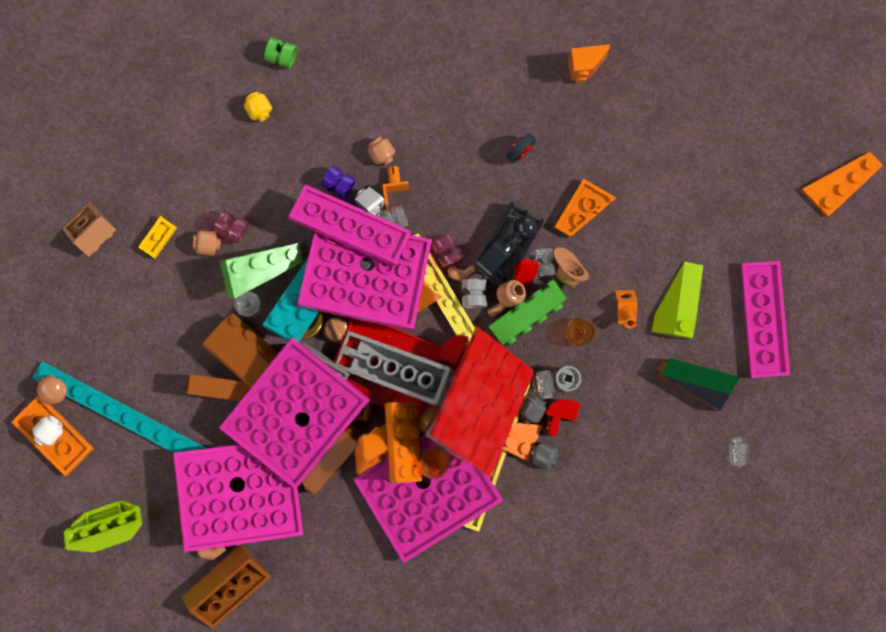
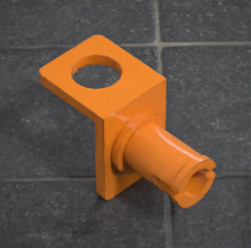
M394 166V174L392 167L387 168L389 184H382L386 211H389L387 193L409 190L408 181L400 182L399 167Z
M634 290L615 291L618 303L617 323L624 324L629 329L634 328L637 322V298ZM630 295L631 297L626 299L622 298L621 296Z

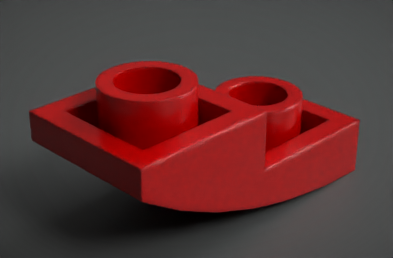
M523 259L514 268L515 276L512 280L519 281L524 286L525 292L529 289L536 276L539 261Z

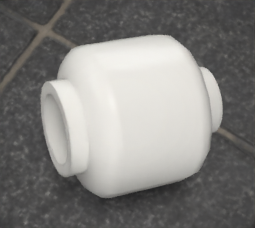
M53 416L43 417L33 428L34 440L42 446L44 444H54L63 433L62 423Z

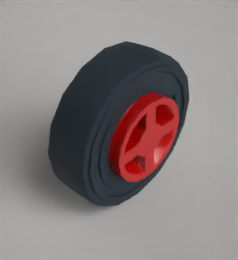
M530 133L521 136L510 147L506 158L511 163L522 160L532 150L536 141L535 137Z

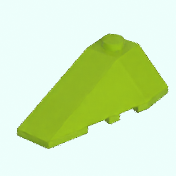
M689 262L683 263L655 312L651 332L687 340L693 338L703 265Z

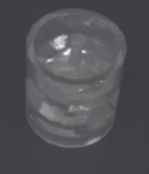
M401 204L391 207L390 212L383 210L376 213V216L405 229L409 227Z
M553 248L529 252L530 260L539 261V267L534 279L557 276L556 264L552 263L555 259Z
M246 292L235 299V309L242 316L252 319L261 314L263 303L256 294Z

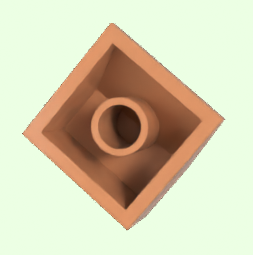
M90 202L62 228L72 243L88 257L95 253L105 240L111 238L113 232L116 231L113 225Z

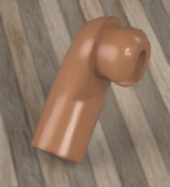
M473 265L465 270L451 266L447 271L451 279L461 282L477 273Z
M498 303L488 309L487 312L493 318L505 311L507 307Z
M224 546L196 551L200 558L214 560L227 551Z

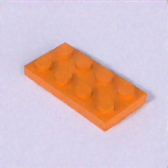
M38 396L11 422L64 476H68L95 449L51 404L44 403ZM53 416L62 423L63 433L54 444L39 445L34 440L33 428L43 417Z
M386 403L390 483L422 481L417 403Z

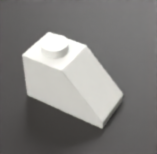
M371 187L366 190L362 189L356 195L355 202L364 211L377 215L385 208L384 198Z

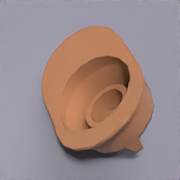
M563 247L555 248L553 254L559 265L557 270L559 280L569 289H573L580 281L588 280V272L572 252Z
M325 312L322 326L325 338L342 344L351 321L350 317Z

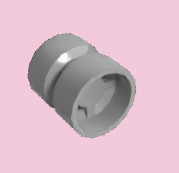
M486 279L462 280V292L465 293L462 296L463 308L487 307V296L484 294L487 290Z
M572 366L562 367L554 376L556 387L563 392L575 390L581 383L580 372Z

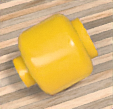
M255 92L245 98L244 108L252 120L262 122L270 117L269 113L272 110V106L264 94Z

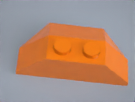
M387 424L380 428H374L370 434H364L358 440L359 445L355 450L356 472L359 475L389 456Z

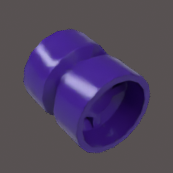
M332 165L324 175L320 186L328 191L333 190L334 195L344 200L354 187L356 179L349 174L343 175L341 169Z

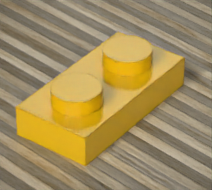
M160 216L139 245V248L156 259L177 227Z

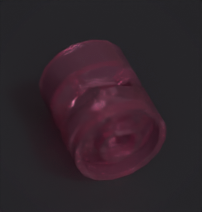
M224 210L216 221L214 232L223 237L227 235L229 240L239 244L248 230L249 222L240 217L236 219L234 214Z
M454 234L446 235L431 244L435 253L440 255L439 261L443 269L465 258L461 248L456 247L458 242ZM451 250L452 253L449 254V255H446V252H448V251Z

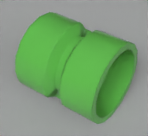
M271 37L265 49L264 60L273 64L279 62L280 66L291 69L297 55V45L288 42L283 44L282 40Z

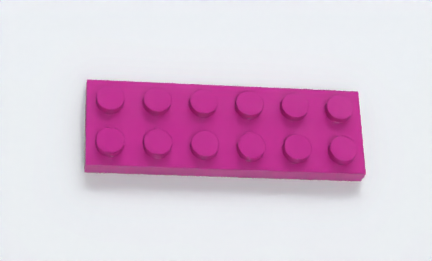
M308 185L304 186L289 215L290 221L393 266H396L411 234V231Z
M780 261L741 263L750 378L789 376L790 367Z

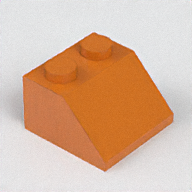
M610 44L572 48L568 58L571 81L584 83L587 79H590L606 59Z

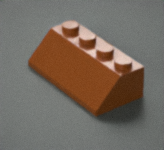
M234 313L222 321L202 344L250 388L254 386L279 355L274 348Z
M240 545L186 592L182 599L190 613L213 629L270 579L271 576L253 554L243 545Z

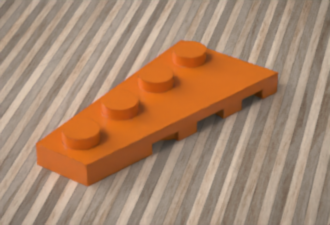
M869 152L801 189V191L826 217H829L883 165Z

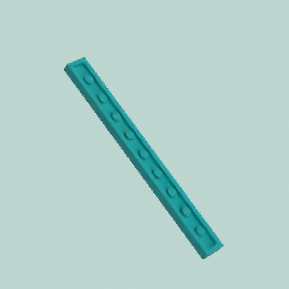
M43 361L33 377L38 382L42 377L45 378L50 375L61 379L66 384L67 397L173 453L209 449Z

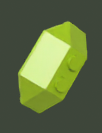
M120 500L83 513L70 528L64 531L66 549L94 553L131 540L142 525L140 507Z

